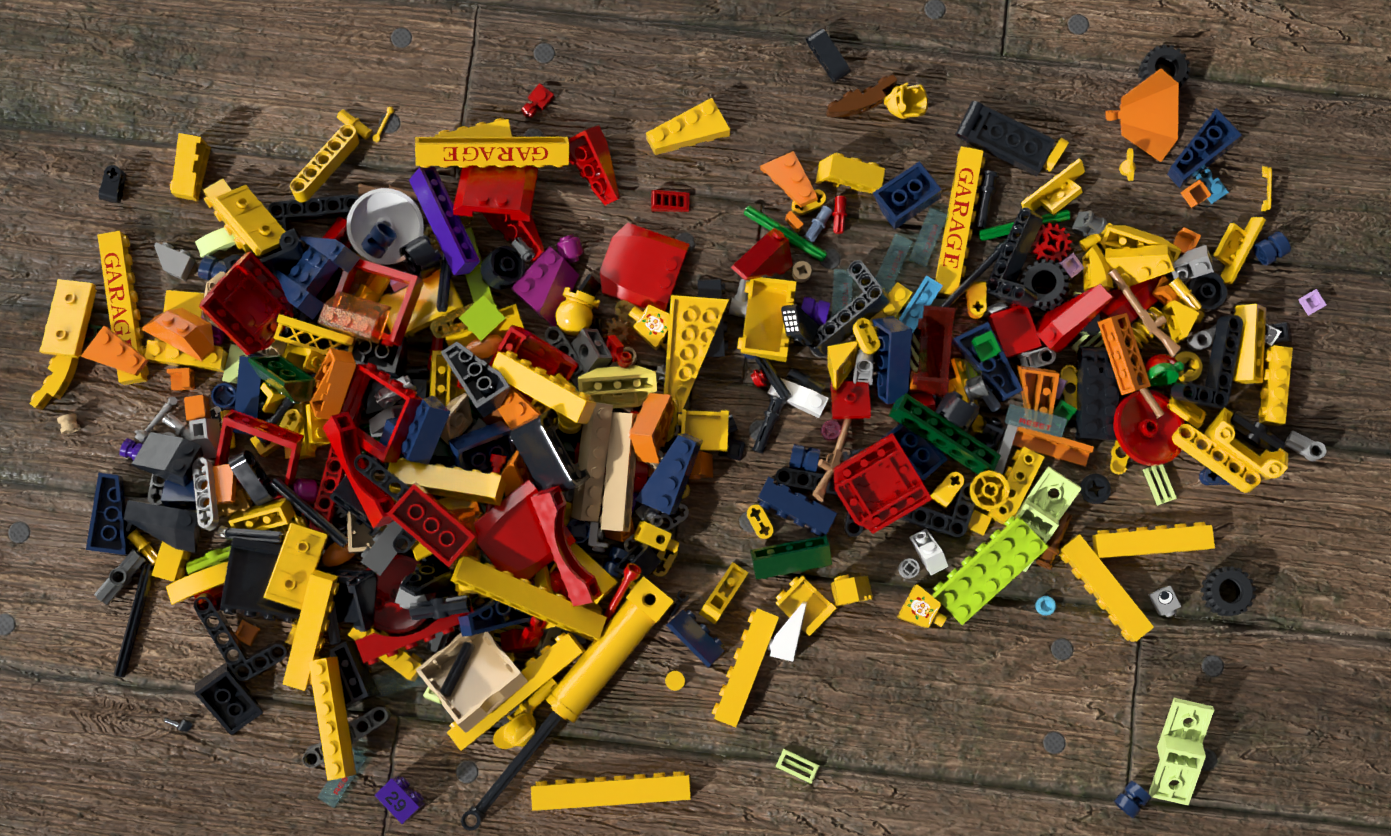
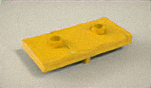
M247 185L215 197L214 203L218 211L257 256L281 247L279 240L286 231Z
M57 280L39 352L76 358L81 356L96 295V285L86 282Z
M290 523L263 598L301 610L310 574L317 569L328 535Z

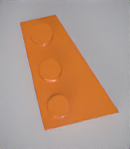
M794 151L760 166V170L766 173L776 185L778 184L800 208L818 200Z
M106 326L102 327L81 355V357L136 376L139 375L149 361Z

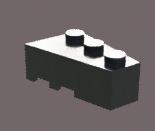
M372 377L369 380L366 415L369 417H374L384 410V408L377 404L375 394L385 386ZM411 379V383L417 388L415 390L417 396L422 399L429 397V381ZM402 398L393 406L404 405L406 400Z
M346 475L329 498L344 512L352 513L357 518L355 522L359 525L363 523L370 530L368 534L373 537L381 527L373 529Z
M355 640L346 641L330 649V657H338L346 710L379 694L367 664L363 663Z

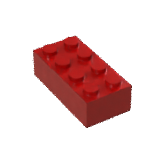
M417 482L408 489L387 513L389 517L448 567L477 536L474 531Z

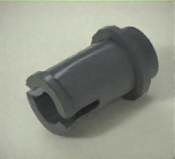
M521 237L512 242V246L519 252L522 260L530 261L534 258V249L529 248Z

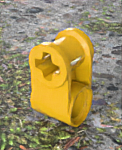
M985 281L974 282L965 291L968 315L973 319L981 318L987 309V287ZM975 305H977L978 309H980L979 312H977V310L974 308Z
M959 472L950 473L931 494L932 499L944 509L963 486L964 477ZM957 477L959 485H951L952 480L950 478Z

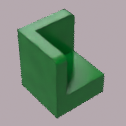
M992 331L984 333L971 341L981 362L999 355L1001 352Z
M1060 400L1054 406L1051 422L1064 429L1077 409Z

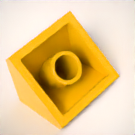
M1175 300L1162 308V312L1167 318L1166 324L1171 339L1178 343L1188 336L1199 313Z
M856 342L827 346L828 370L832 387L836 391L853 370L854 366H856L858 347Z

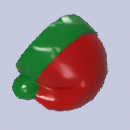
M1158 354L1152 356L1145 365L1150 385L1165 386L1176 382L1179 378V372L1184 370V364L1177 362L1174 357Z

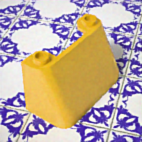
M441 269L423 279L424 284L404 335L405 337H408V335L413 337L414 333L447 317L449 319L453 318L451 314H458L460 317L466 312L452 280L450 281L448 309L446 312L437 311L436 305ZM408 287L392 295L390 293L380 297L378 302L390 333Z
M763 277L751 279L750 282L746 281L745 293H748L745 325L743 338L739 337L737 349H741V353L786 362L789 338L786 336L781 308L786 305H794L795 281Z
M1224 408L1206 429L1204 435L1255 470L1260 475L1261 481L1280 477L1288 468V453L1282 448L1276 452H1269L1266 449L1261 456L1253 452L1234 438V425L1231 424L1233 413Z

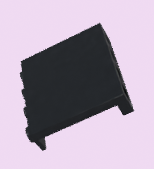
M233 537L220 610H224L225 614L236 615V612L244 613L245 617L256 618V615L264 616L265 620L275 621L276 618L284 619L283 622L295 624L296 621H299L300 609L263 598L282 545Z

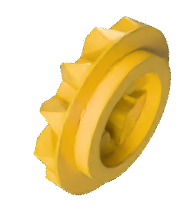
M1186 351L1175 356L1177 362H1182L1183 364L1188 362V366L1192 369L1187 370L1185 373L1184 371L1179 372L1178 379L1180 381L1190 382L1200 376L1202 362L1196 354Z

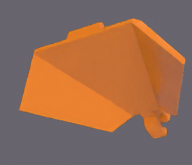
M1160 68L1121 97L1120 110L1105 111V118L1107 121L1120 119L1121 135L1162 162L1178 140L1179 83Z

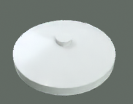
M380 188L363 194L355 201L348 213L346 229L351 245L360 256L376 264L388 265L405 260L404 256H400L399 249L419 236L422 237L424 224L418 206L409 196L398 190ZM377 222L388 225L397 235L395 241L388 247V250L380 259L369 255L361 246L362 241L370 234L371 229Z

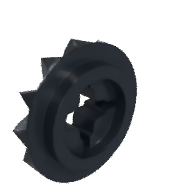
M1090 474L1080 484V493L1083 500L1090 504H1101L1110 496L1111 485L1108 479L1101 474ZM1093 482L1096 487H1103L1097 491V497L1093 491H1088L1093 487Z

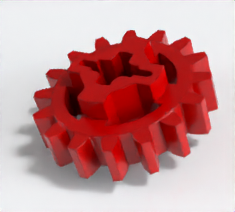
M1048 223L1047 228L1041 225L1031 247L1034 248L1032 254L1037 253L1038 255L1036 260L1042 258L1047 261L1053 260L1055 262L1056 260L1060 263L1062 258L1065 259L1068 256L1066 252L1071 251L1072 248L1068 247V245L1072 241L1067 240L1070 233L1064 234L1066 228L1060 230L1058 229L1059 224L1052 227L1051 223ZM1040 236H1042V238H1041V239H1042L1041 245H1039V238H1040ZM1063 243V248L1060 252L1059 245Z

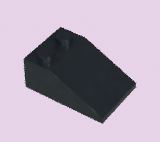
M150 432L133 460L132 466L186 487L193 474L192 465L196 459L203 457L201 445L187 439Z
M226 662L195 683L194 694L230 735H233L263 714V710L245 683L234 676Z

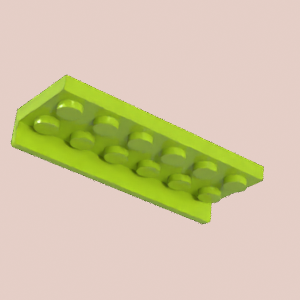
M1019 515L1016 518L1011 516L1004 523L1006 525L1001 531L997 529L990 536L991 540L987 544L983 542L975 549L977 553L973 557L969 555L961 562L963 566L959 570L954 568L947 575L949 578L944 583L940 581L933 588L932 597H936L961 625L968 621L1049 547Z

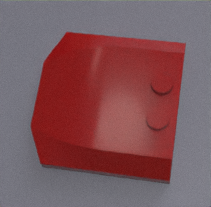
M469 165V167H462L453 215L473 217V211L509 214L511 220L530 222L538 179V168L533 165H526L525 167H517L515 165H507L506 167H497L496 165L478 167L477 165Z
M631 223L625 224L612 237L600 269L602 294L644 309L651 305L666 312L690 244Z
M251 251L237 260L199 305V308L246 355L264 350L272 345L276 340L274 335L278 327L277 318L279 314L290 318L294 316L292 313L294 305L288 302L279 280Z
M515 325L510 326L489 363V366L492 367L498 352L506 353L511 351L518 355V359H526L532 362L531 366L534 368L540 367L546 370V374L549 376H556L560 373L568 382L578 366V363L569 355L524 328ZM515 388L530 403L534 400L531 396Z
M893 433L833 468L834 486L839 498L854 522L859 526L865 527L873 534L932 500L931 495Z
M529 480L523 482L502 499L500 506L495 505L473 523L477 534V545L496 569L501 572L508 571L519 580L521 578L529 580L554 560L553 553L547 543L546 535L540 525L538 515L531 500V497L539 491ZM564 525L565 535L569 546H571L576 540Z

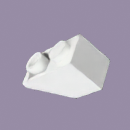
M927 529L909 537L930 575L948 567L942 549Z

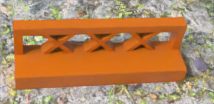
M1127 313L1099 321L1098 325L1121 395L1150 387L1147 372ZM1118 319H1122L1123 329L1119 326ZM1125 338L1129 341V347L1125 344ZM1131 357L1135 359V366L1131 362ZM1137 375L1141 377L1143 385L1139 386Z
M1018 425L1012 446L1018 448L1026 447L1036 453L1086 467L1089 453H1092L1094 446L1022 425Z

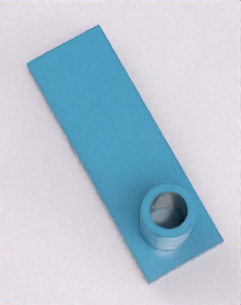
M926 275L900 316L899 321L910 327L912 332H914L943 285Z

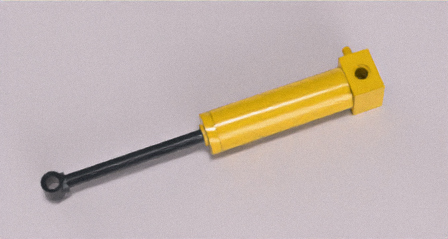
M644 576L637 583L631 581L629 585L631 590L626 597L627 600L603 628L599 640H595L590 644L546 698V701L551 705L552 713L476 806L472 805L463 814L461 824L464 829L473 831L481 826L487 816L485 814L486 811L562 718L568 719L573 723L578 720L579 716L591 704L650 629L661 620L674 604L670 597ZM648 595L655 596L656 601L653 605L646 604L645 599ZM468 815L476 816L477 823L475 825L468 823Z

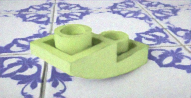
M221 228L195 242L200 256L203 258L205 255L211 256L218 250H228L235 245V237L233 234L229 236L225 228Z

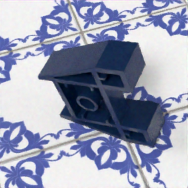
M301 237V240L310 246L309 249L304 252L302 258L291 269L288 276L279 270L275 271L288 302L312 320L325 305L316 296L336 270L340 267L349 273L360 259L359 256L336 239Z

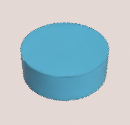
M1042 596L1036 601L1035 608L1039 614L1047 616L1055 611L1056 603L1053 598Z

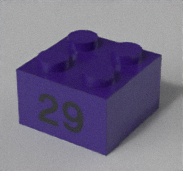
M396 776L391 778L374 796L401 824H404L425 803L422 801L424 800L423 796L418 791L413 792L409 788L410 783L403 776L401 778Z

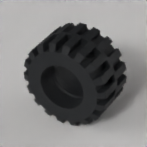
M1162 45L1160 48L1157 46L1150 50L1138 69L1140 71L1138 78H1142L1140 83L1156 72L1155 64H1165L1172 70V78L1179 83L1180 89L1188 79V73L1190 72V67H1188L1190 62L1185 60L1186 54H1181V49L1175 50L1172 45L1168 48L1166 45Z
M1043 259L1041 263L1035 261L1033 267L1029 265L1027 267L1028 271L1023 272L1024 278L1021 279L1020 283L1036 292V285L1041 278L1045 276L1055 277L1057 280L1055 289L1048 294L1036 292L1037 301L1033 305L1037 309L1041 308L1042 311H1047V309L1053 310L1055 306H1060L1063 301L1066 302L1068 300L1067 295L1070 296V288H1072L1071 279L1058 262L1057 264L1053 260L1047 262L1046 259Z
M1230 566L1211 571L1212 573L1205 576L1206 580L1202 581L1204 588H1201L1200 592L1204 593V596H1201L1202 601H1206L1204 605L1207 608H1211V612L1218 613L1220 616H1233L1246 612L1248 610L1247 607H1251L1253 604L1251 600L1255 599L1256 596L1252 594L1253 591H1256L1255 586L1252 587L1251 585L1253 583L1252 578L1248 579L1249 574L1242 572L1240 568ZM1224 580H1229L1236 587V598L1231 603L1225 602L1219 593L1220 585Z

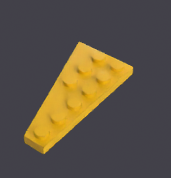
M671 295L664 394L671 395V397L678 401V412H682L727 306L728 299Z

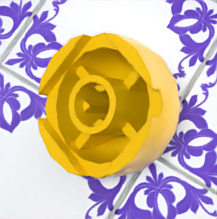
M988 470L981 472L973 479L970 484L969 493L971 500L976 506L986 510H993L1006 503L1010 487L1002 474Z

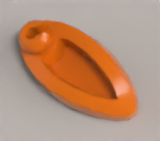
M488 334L482 341L478 338L474 339L465 348L478 358L484 359L496 353L503 339L499 335Z
M335 542L325 551L322 561L328 567L337 566L351 559L356 553L349 554L348 543L341 547Z

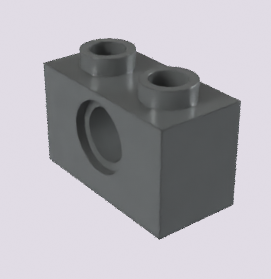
M582 328L571 343L586 373L596 368L606 367L613 359L598 329Z

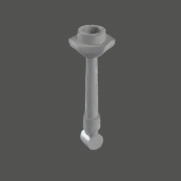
M170 396L168 402L163 405V408L145 430L134 431L136 433L135 438L144 444L149 432L166 412H169L172 408L171 406L177 403V398Z

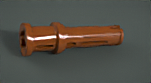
M1065 512L1060 518L1059 526L1048 540V543H1046L1049 547L1041 554L1036 564L1052 570V563L1055 556L1059 554L1058 548L1073 517L1072 515Z

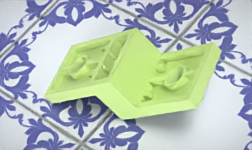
M1048 466L1019 507L1015 518L1019 515L1047 543L1059 526L1060 518L1080 492L1081 487ZM1056 488L1060 494L1058 497L1052 498L1048 495V491ZM1028 565L1023 571L1026 572L1030 565Z
M1178 698L1173 699L1157 746L1160 761L1149 790L1151 797L1189 805L1206 758L1202 743L1214 712L1213 706ZM1192 718L1193 722L1186 724L1183 720ZM1172 780L1179 781V783L1174 786L1169 784Z

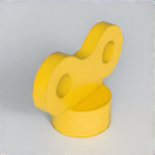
M1132 148L1127 150V160L1123 161L1119 167L1120 173L1127 176L1128 181H1133L1134 171L1136 170V165L1133 162L1134 153Z

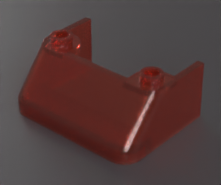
M924 305L923 318L918 320L921 340L918 373L913 374V385H916L918 390L938 397H944L949 386L950 353L956 308Z

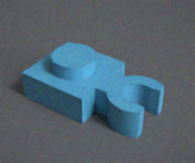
M1207 168L1204 171L1206 178H1203L1199 173L1196 179L1197 181L1201 179L1210 191L1211 196L1207 199L1213 204L1229 192L1218 177L1214 180L1212 179V172Z

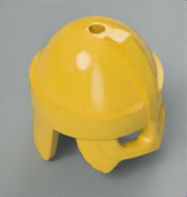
M905 83L895 87L885 97L884 105L887 106L892 115L900 119L925 115L928 108V97L922 85L907 87L909 83Z

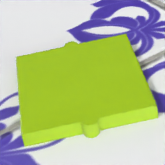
M483 295L459 319L468 327L469 332L472 331L482 341L505 317L496 308L497 306L493 305Z

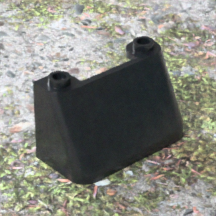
M295 229L281 235L279 240L282 248L281 251L260 259L262 264L277 279L276 270L288 276L291 269L302 258L304 252L308 250L306 243L301 240L302 236ZM232 255L223 259L228 271L241 256Z
M550 409L513 428L510 433V440L519 451L538 486V491L560 486L562 493L580 486L590 478L587 469L579 470L578 463L573 465L555 431L559 428L557 424L554 425V418L558 417L554 409Z
M319 570L338 576L337 583H339V589L337 594L334 595L338 622H353L354 628L360 632L370 630L371 626L374 625L378 586L377 573L372 570Z

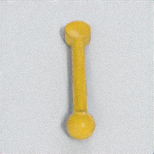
M393 107L387 108V114L377 134L373 136L374 142L380 141V135L389 116L394 112Z

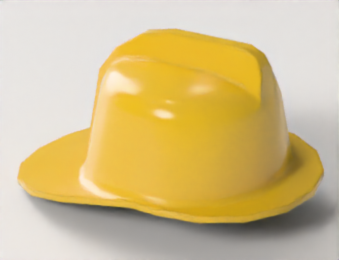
M522 713L501 726L493 736L495 746L501 749L525 746L535 734L536 720L534 716Z

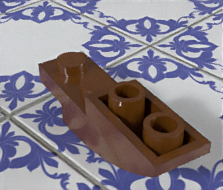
M894 74L889 77L884 76L878 81L879 84L874 87H867L862 93L859 89L848 91L843 95V99L840 101L835 100L827 106V117H847L877 107L884 103L885 92L896 86L897 78Z

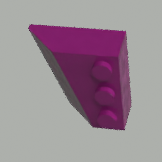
M549 246L511 289L517 297L549 325L557 327L555 316L559 305L566 300V297L563 296L565 287L571 288L570 292H572L579 274L563 257Z

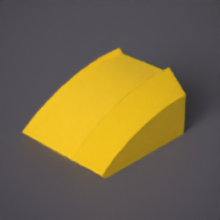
M1095 243L1082 257L1084 292L1099 284H1102L1107 291L1113 288L1112 276L1108 275L1110 268L1102 251Z

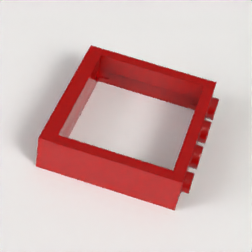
M359 259L349 273L343 271L325 321L331 324V328L342 331L343 328L348 330L347 333L359 336V334L365 335V339L373 342L378 339L386 346L392 347L393 344L401 346L424 281L418 276ZM357 269L409 285L390 335L339 319Z
M372 363L367 365L357 364L340 413L349 412L352 420L354 419L371 377L406 400L387 447L356 427L360 447L382 462L397 463L401 454L402 443L406 440L409 426L414 421L416 409L421 404L422 398L417 396L416 391L403 387L404 384L402 382L391 379L390 374L377 370L378 367Z
M231 409L223 418L215 466L227 464L235 428L292 449L285 484L291 488V484L295 482L304 435ZM277 491L278 495L274 499L277 500L285 497Z

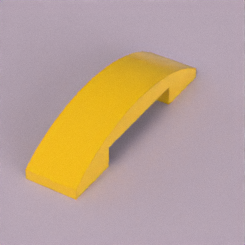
M228 562L193 573L166 586L171 605L187 600L191 596L216 586L224 585Z

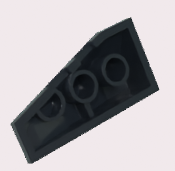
M365 335L353 337L356 343L352 355L356 366L357 364L367 365L372 363L378 367L377 370L386 372L393 377L400 378L404 375L408 362L407 337L404 336L401 346L393 344L392 347L382 344V341L378 339L375 342L365 339ZM342 344L335 349L348 351L349 346Z
M458 342L441 351V354L483 418L500 408L511 388L498 370L489 366L484 360L475 356Z
M128 500L124 520L175 549L196 553L202 529L198 524L197 512Z
M434 554L423 558V562L417 564L415 571L410 573L400 584V589L414 597L454 590L455 583L451 581V578L460 558L457 557L450 567L445 565Z

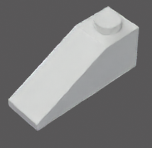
M781 378L791 393V398L786 402L819 418L828 401V397ZM771 385L767 394L780 398Z
M803 601L775 635L774 639H770L768 650L771 651L770 656L794 661L807 602Z

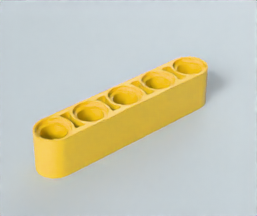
M343 125L290 183L291 191L298 202L308 201L358 146L359 137L353 125Z
M1183 424L1174 432L1172 440L1176 446L1240 491L1249 493L1260 484L1261 477L1255 470L1191 425ZM1197 444L1200 445L1203 448V450L1199 449L1197 447ZM1229 467L1233 468L1235 470V473L1232 472Z

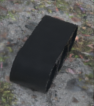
M823 28L806 37L809 48L833 82L838 81L851 72L847 62Z
M245 450L229 459L231 470L256 505L261 506L277 497V490L271 486L272 481L249 450Z

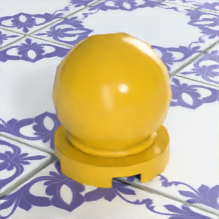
M565 287L563 296L566 297V300L557 308L556 322L561 331L568 335L576 336L582 328L589 329L593 320L592 309H598L600 300H594L595 297L578 290L576 293L570 292L571 288Z

